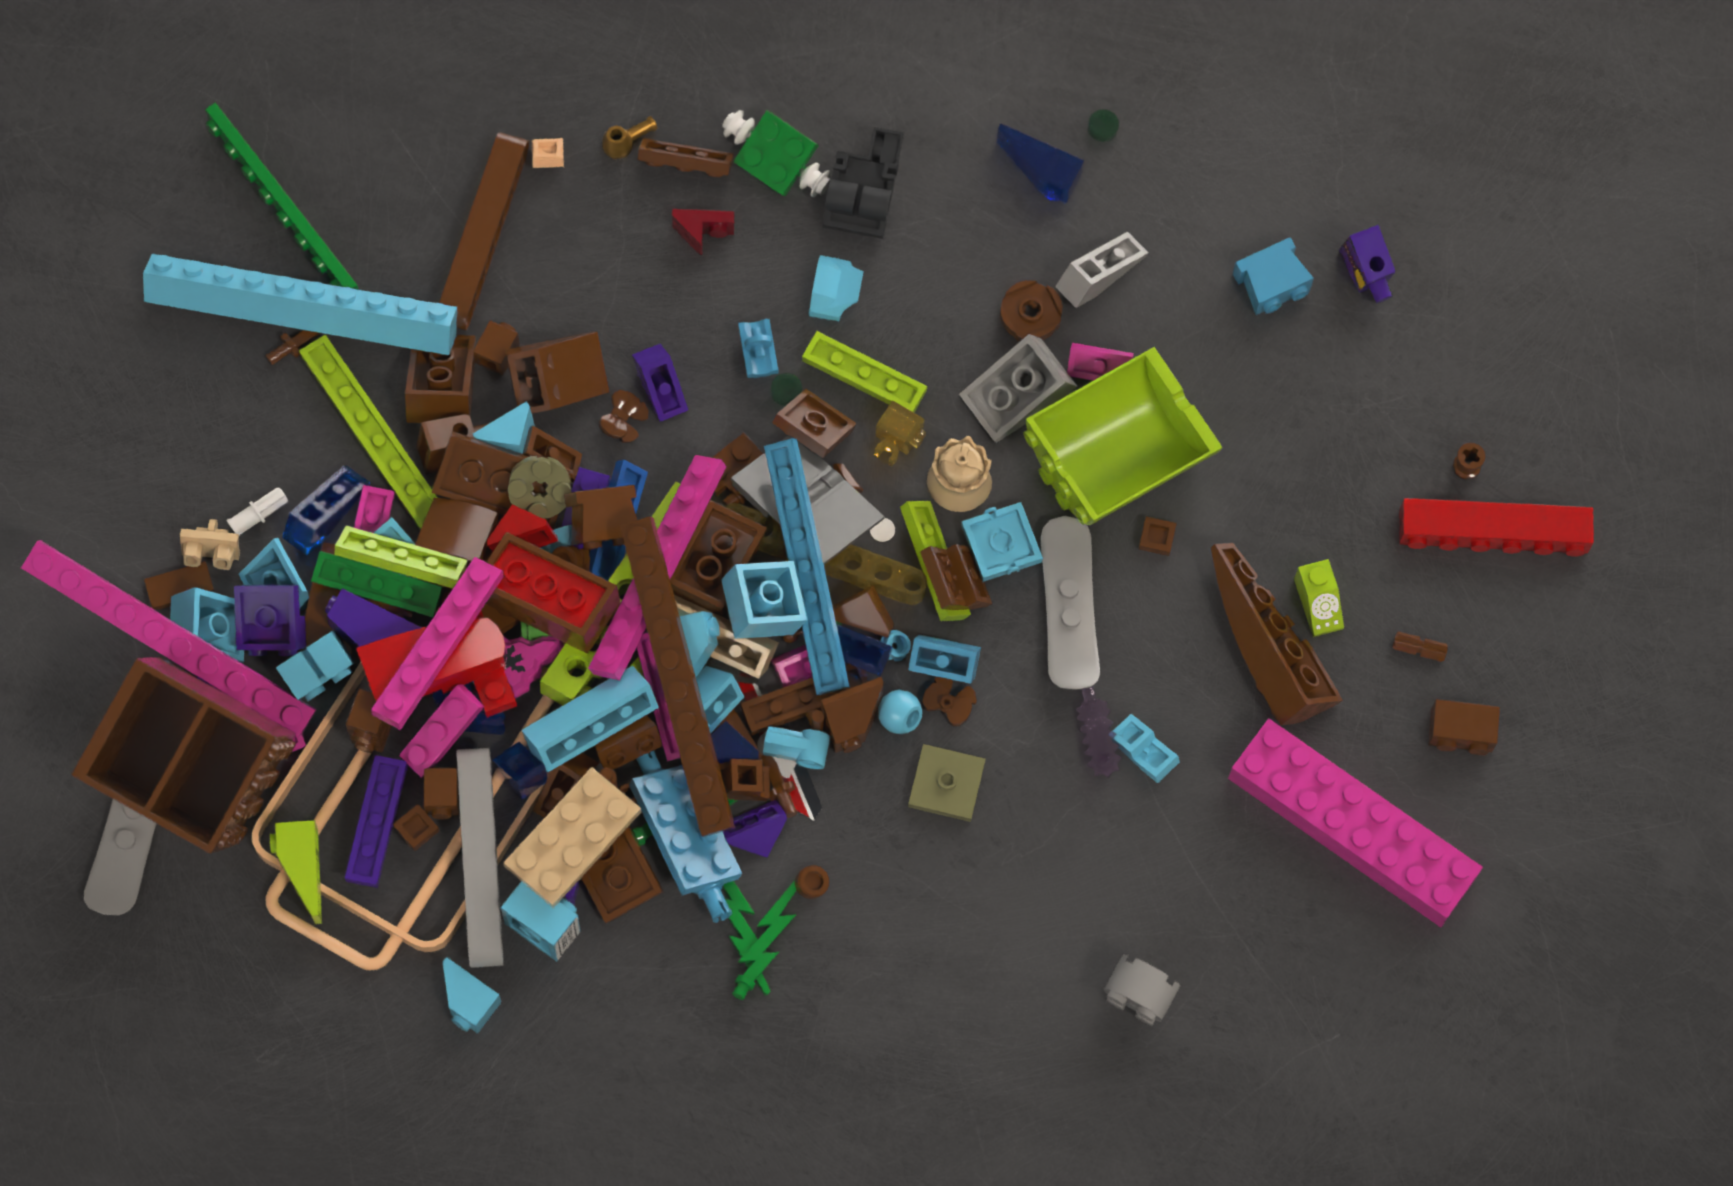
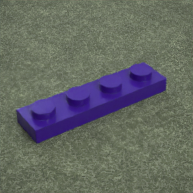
M375 755L344 878L346 882L378 888L408 766L407 761Z

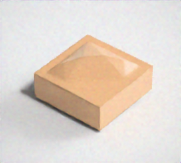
M563 139L532 140L533 168L564 167Z

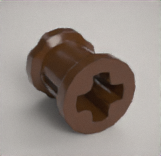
M1466 443L1459 448L1457 457H1455L1453 462L1454 472L1459 478L1464 480L1473 479L1479 474L1481 466L1485 461L1483 448L1476 443ZM1468 458L1473 460L1470 464L1466 463Z

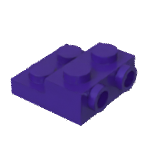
M299 585L234 586L236 650H248L249 656L268 655V650H278V656H294L297 654V650L306 648L305 616H300Z

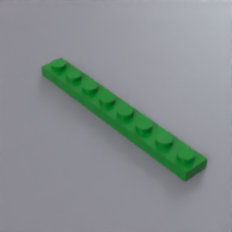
M216 102L206 108L209 120L206 122V126L215 138L220 136L225 142L223 147L233 161L235 159L240 161L243 165L241 171L250 183L255 181L261 188L258 192L263 201L268 206L273 204L278 210L276 216L286 229L291 227L296 233L293 236L296 243L303 251L308 249L313 255L311 260L319 273H327L331 279L330 285L350 287L358 290L356 282Z

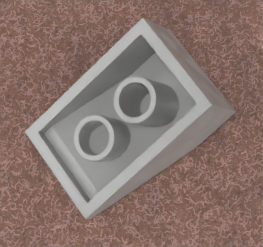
M1028 334L959 395L994 442L997 443L1024 426L1026 418L1064 398L1077 385L1043 340Z

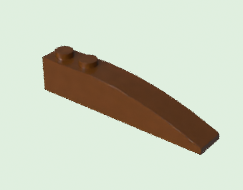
M1214 544L1211 547L1218 586L1229 623L1245 662L1256 681V687L1264 695L1271 707L1273 717L1279 721L1280 725L1297 724L1342 702L1343 699L1307 639H1304L1302 642L1291 629L1295 625L1288 615L1282 617L1273 605L1276 599L1269 589L1266 590L1256 583L1257 573L1235 544Z

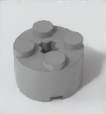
M1123 954L1104 988L1108 997L1106 1001L1120 1010H1124L1125 1006L1135 1010V1017L1150 1026L1155 1021L1161 1022L1180 988L1179 983L1175 981L1173 986L1166 982L1167 974L1135 958L1133 964L1127 962L1129 955Z

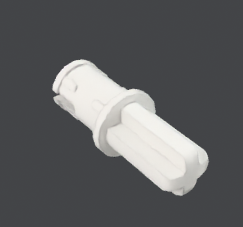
M275 488L256 502L250 501V506L226 521L234 533L240 536V534L258 522H266L264 518L287 504L288 499L280 488Z

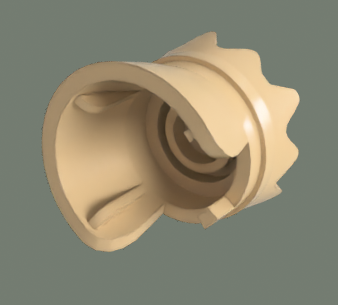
M966 436L962 440L949 439L943 447L936 448L935 458L927 475V487L931 497L937 504L950 511L966 512L977 508L987 499L991 491L992 479L989 472L991 460L987 458L985 448L976 445L970 436Z

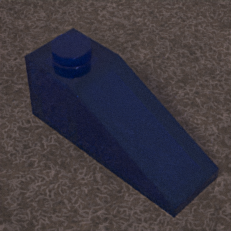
M1000 123L997 132L998 144L1044 196L1053 201L1060 200L1067 203L1082 175L1084 160Z
M344 465L289 513L282 539L308 555L329 536L359 499L363 485L369 486L370 481Z

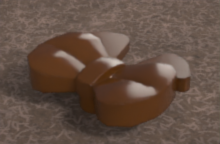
M618 390L611 397L613 409L610 414L600 418L599 428L606 435L616 439L621 438L622 443H629L638 438L639 434L626 421L629 417L640 421L647 420L648 409L645 402L640 403V400L631 392Z
M935 677V683H932L924 693L922 701L924 709L929 712L940 709L946 713L949 724L961 726L969 718L972 705L977 703L976 692L971 686H966L954 697L949 694L954 680Z

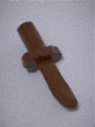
M302 330L293 338L284 333L280 336L284 343L265 356L271 365H274L290 353L297 358L300 356L298 347L320 333Z
M763 755L761 758L765 767H769V778L774 787L770 791V800L778 799L787 818H791L797 814L790 797V793L795 790V786L792 781L784 783L778 764L773 757Z

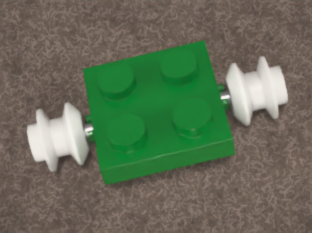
M741 110L737 113L731 112L726 117L722 125L725 129L723 135L728 137L733 134L735 136V144L746 141L733 161L782 196L787 195L798 176L800 177V188L810 187L812 189V197H815L818 193L823 195L827 191L831 180L829 178L830 171L819 172V163L806 166L819 146L816 142L768 110L755 129L754 119L750 118L747 121L742 119L743 111Z

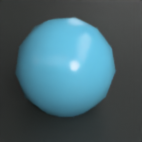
M899 689L891 691L882 698L878 706L879 720L882 726L889 732L897 734L909 733L921 721V704L918 698L909 691Z

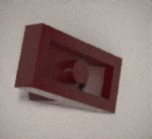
M672 209L673 228L699 255H702L703 234H709L716 238L734 235V211Z

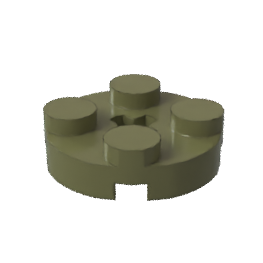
M530 456L515 465L508 482V494L512 505L543 519L554 517L566 507L564 495L571 493L570 475L562 463L551 457L547 459ZM537 481L539 484L546 482L548 484L545 487L546 492L544 494L532 492L534 490L533 482Z

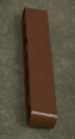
M499 132L495 138L439 303L457 307V329L466 331L473 317L529 150L528 139Z

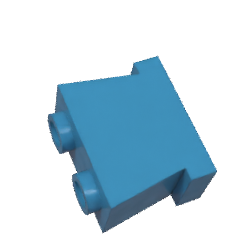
M1290 237L1235 262L1233 276L1238 284L1244 282L1255 315L1264 311L1266 313L1274 312L1282 306V303L1293 299V301L1300 300L1311 289L1314 278L1294 255L1296 246Z

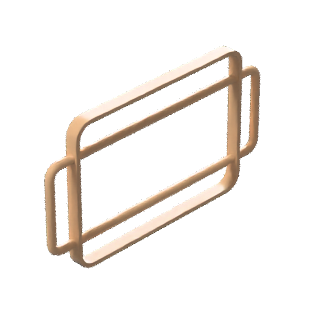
M360 662L256 822L252 831V843L258 856L265 863L280 871L266 895V907L269 914L276 920L359 968L378 970L392 959L402 942L423 952H435L444 948L451 941L465 919L466 903L464 900L439 938L432 941H422L408 934L462 848L461 826L397 927L320 883L322 896L391 935L381 952L377 956L370 958L280 906L279 897L290 880L278 858L269 854L261 847V837L267 825L364 678L365 671ZM543 667L541 677L545 675L548 668ZM543 695L522 729L545 717L554 701ZM520 731L492 775L493 797L527 745L522 731ZM358 750L314 818L318 828V836L372 753ZM544 772L498 845V865L534 809L550 772Z

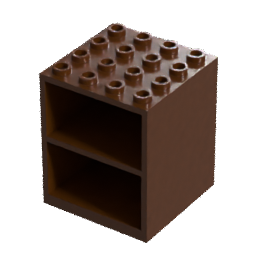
M161 657L137 658L71 775L212 854L241 843L248 831V827L244 825L248 818L252 815L255 817L264 802V799L260 796L264 789H267V787L271 788L277 780L280 771L276 768L280 761L283 759L287 760L296 745V742L292 741L296 733Z

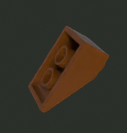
M456 335L449 355L411 349L405 389L407 423L421 424L426 421L464 414L471 417L475 364L473 350L476 346V335Z
M710 500L670 579L674 595L725 618L728 613V607L721 579L735 564L752 563L767 531V527Z

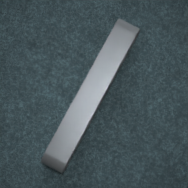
M490 748L457 750V770L470 968L504 965Z

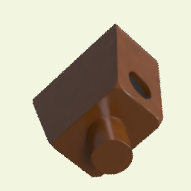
M467 414L422 422L416 448L425 474L438 471L452 431L473 438V433L485 427L488 423L473 426L470 416Z

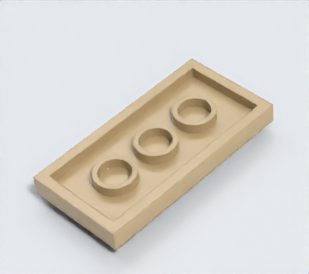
M591 767L506 859L504 867L554 908L641 813V808Z

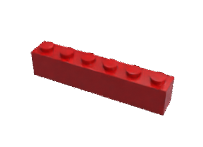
M1404 498L1400 506L1399 544L1408 545L1412 549L1439 546L1442 550H1456L1458 547L1471 548L1475 552L1502 549L1505 553L1514 554L1526 550L1534 551L1538 555L1566 552L1568 556L1578 557L1589 553L1594 543L1593 507Z

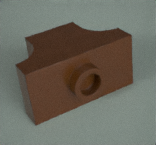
M730 759L727 762L718 763L729 800L767 801L770 799L769 767L762 766V760Z

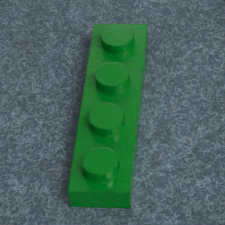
M323 551L319 552L311 582L338 590L343 588L355 595L430 617L436 615L444 587Z

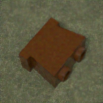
M635 485L576 491L564 495L566 508L572 507L571 545L583 544V550L602 548V542L612 541L613 546L625 545L620 526L637 520L631 501L632 498H636Z
M645 715L591 748L596 747L602 767L613 770L663 746L655 723Z

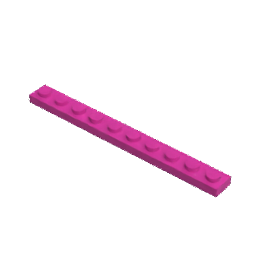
M37 540L21 569L222 692L293 731L298 738L317 710L301 699L297 700L293 694L41 540Z

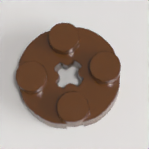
M1021 281L1011 286L1006 292L1001 303L1000 319L1006 331L1019 342L1028 334L1045 340L1054 334L1060 326L1062 302L1058 293L1047 284L1045 287L1042 284H1037V281ZM1030 305L1032 309H1039L1036 317L1024 314L1026 306Z

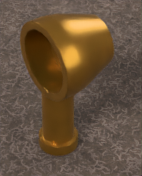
M649 116L645 121L628 130L620 126L609 128L602 139V147L605 154L614 159L626 157L631 152L635 139L658 129L654 119ZM614 135L622 136L620 140L612 139Z

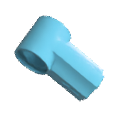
M768 726L763 755L793 760L798 765L810 769H823L830 735L811 729L798 732Z

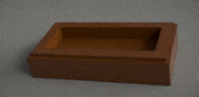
M206 561L201 562V565L198 567L187 566L144 579L151 607L155 611L171 607V596L194 587L215 593Z

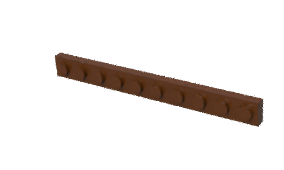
M649 516L621 525L620 528L699 830L702 837H707L733 829L735 825L654 518Z

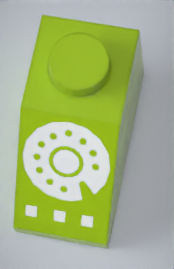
M1329 559L1298 567L1294 582L1313 637L1344 629L1339 590Z

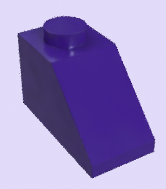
M661 343L632 354L640 381L659 422L688 411L673 362Z

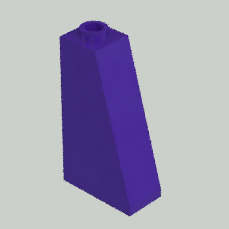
M343 588L338 597L334 595L331 597L325 609L328 625L356 651L357 647L421 628Z

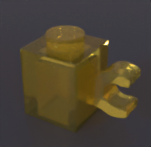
M892 400L876 425L875 437L881 439L882 442L877 444L874 457L878 458L881 452L889 451L892 456L888 460V465L893 466L898 460L899 451L908 455L912 447L918 448L926 436L924 431L925 419Z

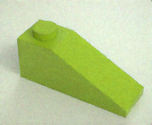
M312 820L275 823L276 834H270L271 853H276L282 868L314 923L322 924L319 839L316 822Z

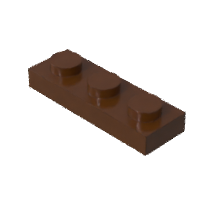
M643 138L637 160L645 161L649 166L669 165L675 166L677 170L683 172L698 170L704 171L709 176L721 177L729 175L733 165L734 153Z

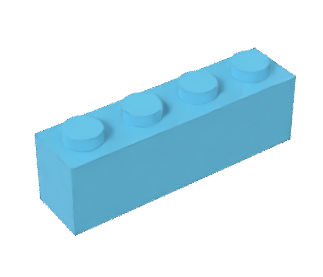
M631 666L625 669L620 681L615 679L606 680L521 731L532 755L547 772H550L659 708L650 684Z

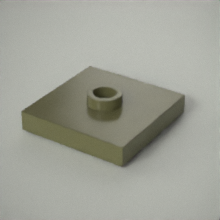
M923 744L908 807L971 822L986 759Z

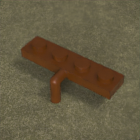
M861 661L845 665L849 688L816 695L812 677L740 703V708L751 735L766 731L768 726L778 727L807 716L812 730L822 732L825 715L821 711V700L869 681Z

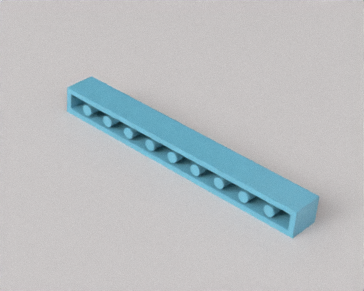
M157 254L151 255L143 272L144 302L445 355L450 354L456 338L457 307L442 303L420 301L379 292L357 290L350 287L334 286Z

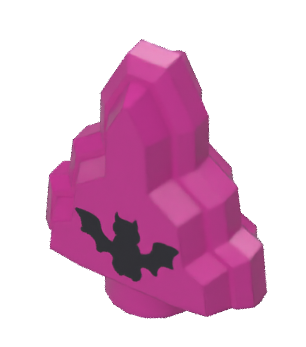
M542 636L533 641L523 637L512 640L504 637L506 650L505 674L515 699L530 691V684L541 677L543 667L553 663L564 647L562 641L550 636Z

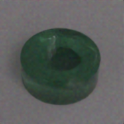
M1102 109L1095 111L1090 116L1088 132L1092 138L1097 141L1106 142L1112 140L1117 135L1119 120L1113 112Z
M790 373L776 376L771 384L772 398L782 406L789 404L802 392L800 379Z

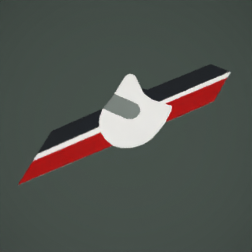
M735 673L746 701L770 693ZM788 723L777 727L790 730ZM767 730L759 733L760 738L757 748L762 756ZM773 757L778 764L784 783L792 781L795 786V790L790 793V797L796 811L815 820L822 809V805L807 768L798 765L793 760Z

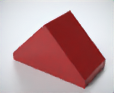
M511 505L487 539V545L492 552L506 532L539 548L558 542V536L545 519L515 505Z

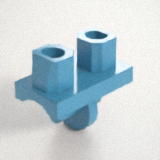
M763 319L753 323H738L747 378H760L778 374L770 320Z

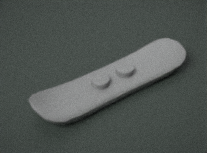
M1062 516L1049 520L1043 527L1040 537L1047 611L1048 673L1056 686L1062 689L1078 690L1092 687L1100 676L1093 605L1092 539L1086 524L1082 525L1077 518Z
M114 799L111 803L98 852L84 890V901L88 908L103 915H122L128 912L135 904L157 823Z

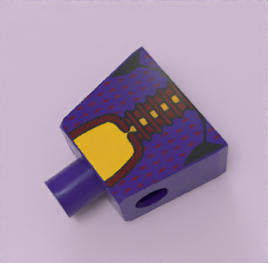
M1379 225L1350 235L1340 247L1339 253L1357 290L1363 292L1370 289L1376 303L1393 297L1388 281L1395 274V268Z

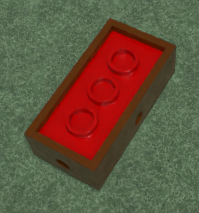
M508 532L505 533L487 563L503 570L504 577L485 604L587 654L621 603L617 585Z

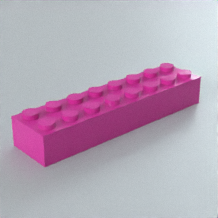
M1269 718L1234 764L1228 779L1439 927H1442L1483 868Z

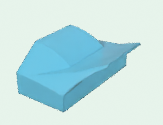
M820 255L812 290L809 316L840 321L844 310L858 302L864 271L853 267L850 261Z

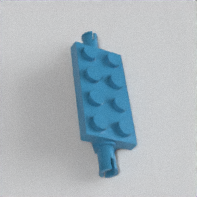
M654 750L636 758L644 776L633 778L629 786L681 895L695 893L699 898H702L712 916L713 922H719L718 917H720L721 921L727 919L732 915V911L729 909L721 889L727 882L738 880L742 872L723 832L707 837L701 836L683 765L662 769Z

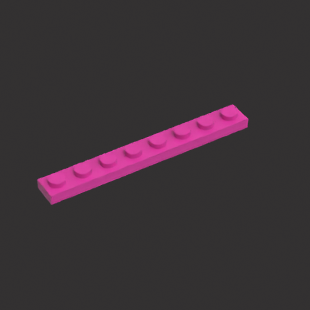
M700 455L694 456L657 530L670 579L726 469V465L720 459ZM634 578L588 667L593 675L620 681L646 629Z

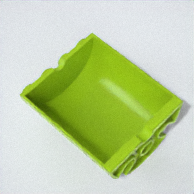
M1155 347L1026 418L1027 430L1023 432L1027 444L1034 450L1041 465L1038 471L1046 485L1051 484L1056 491L1055 498L1059 506L1064 511L1069 509L1082 525L1094 524L1217 454L1223 448L1194 404L1191 405L1188 402L1183 388Z

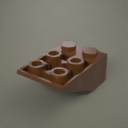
M597 331L505 349L516 407L527 402L532 414L609 393Z

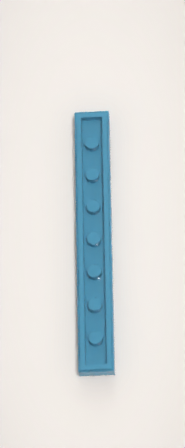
M791 438L764 446L787 558L788 561H794L807 621L802 625L816 695H823L846 689L850 686L797 439Z

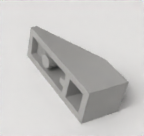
M1126 232L1071 262L1055 287L1077 308L1098 296L1143 260L1148 252L1129 232Z

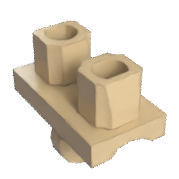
M210 519L208 528L197 527L196 530L181 529L180 543L185 566L198 567L201 565L202 557L213 558V566L217 569L229 570L233 561L239 560V534L229 533V530L218 529L217 520Z

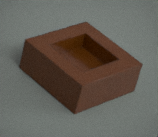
M1146 516L1139 550L1169 556L1177 523Z
M419 804L393 824L394 829L414 852L440 831L439 827Z

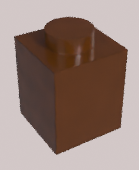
M490 320L473 350L475 363L503 376L508 367L505 349L519 347L518 332H516L514 327L505 322L498 324Z
M457 768L424 769V808L426 814L432 815L434 819H449L451 815H459Z

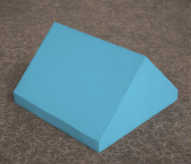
M524 402L473 433V438L523 454L529 427L535 426L529 404Z
M274 538L238 575L244 585H299L300 611L307 608L308 592L278 538Z

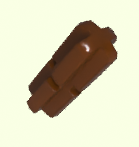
M1400 631L1395 634L1393 640V649L1414 655L1417 652L1420 653L1421 657L1440 662L1445 660L1448 651L1446 643L1427 638L1423 641L1420 640L1419 636Z

